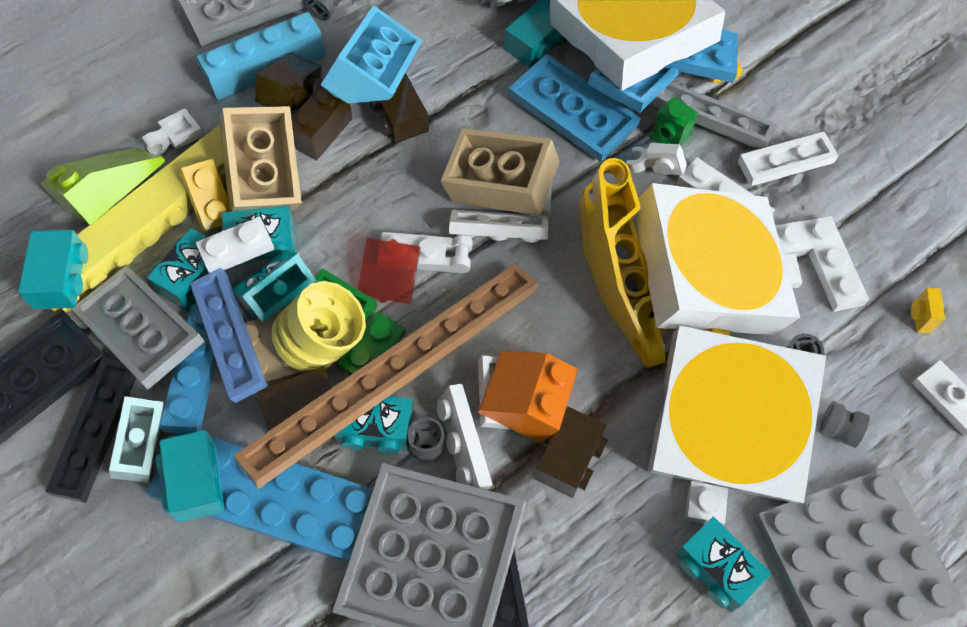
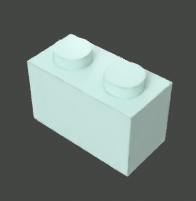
M132 397L124 398L109 468L110 478L149 483L164 402Z

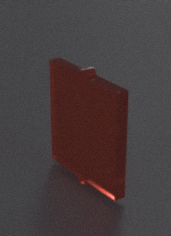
M367 238L358 290L371 298L380 299L381 303L393 301L411 305L421 247L398 243L395 239H391L389 242Z

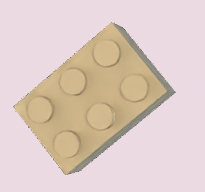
M290 106L222 108L219 117L229 212L288 205L290 211H295L301 204Z
M462 128L442 176L441 183L453 203L540 216L560 161L551 138Z

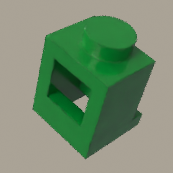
M673 96L659 110L654 129L649 134V138L656 143L682 145L691 136L699 112Z

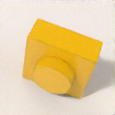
M926 288L913 301L911 317L915 320L917 333H931L945 320L941 289Z

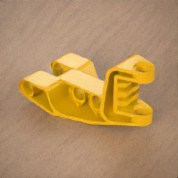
M609 158L600 165L594 174L592 183L584 189L578 201L583 255L587 260L603 304L640 357L644 366L651 367L665 362L666 356L661 332L667 329L657 328L655 316L652 317L650 315V312L653 311L648 286V268L632 218L640 210V203L630 170L622 160ZM603 174H612L616 178L617 184L608 183ZM589 194L594 195L593 202L590 200ZM621 246L625 248L628 252V259H622L617 256L615 247ZM626 278L636 281L638 285L637 292H632L626 287ZM717 328L704 329V331L730 336L728 330Z

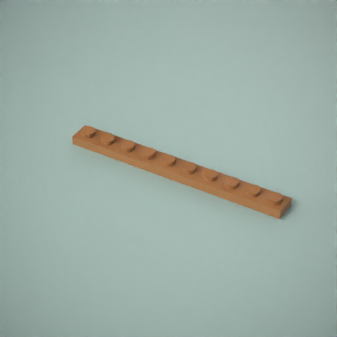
M516 264L511 265L233 455L236 465L257 489L261 488L535 293L538 282Z

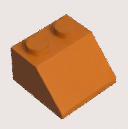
M501 351L496 360L478 413L541 444L560 429L578 369L548 353Z

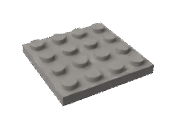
M382 463L332 612L377 627H493L524 514L525 500Z
M889 466L805 496L804 503L788 502L758 513L755 516L807 627H921L967 608Z

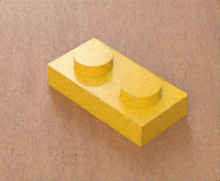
M213 158L180 168L181 177L202 231L222 226V213L229 212V204Z

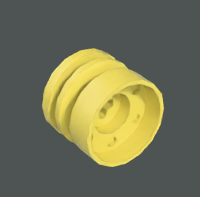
M326 281L312 283L276 317L272 326V342L277 354L287 365L300 372H309L324 366L326 370L362 339L366 328L365 314L359 301L353 294L339 284Z

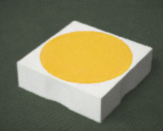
M550 0V24L574 47L587 54L595 66L621 90L657 73L674 61L687 58L719 42L725 16V10L712 0Z
M652 183L638 198L640 210L634 215L640 247L647 263L648 286L657 328L677 329L679 326L699 330L717 328L734 333L775 335L800 318L767 197Z
M679 326L672 334L664 378V403L659 418L656 421L647 472L687 481L707 482L726 486L742 493L787 503H804L826 356Z

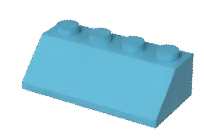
M373 5L334 62L321 86L326 88L331 95L342 99L348 104L390 100L423 40Z
M305 12L194 56V59L214 96L219 101L255 86L257 73L289 53L312 62L326 57L321 31L310 13Z

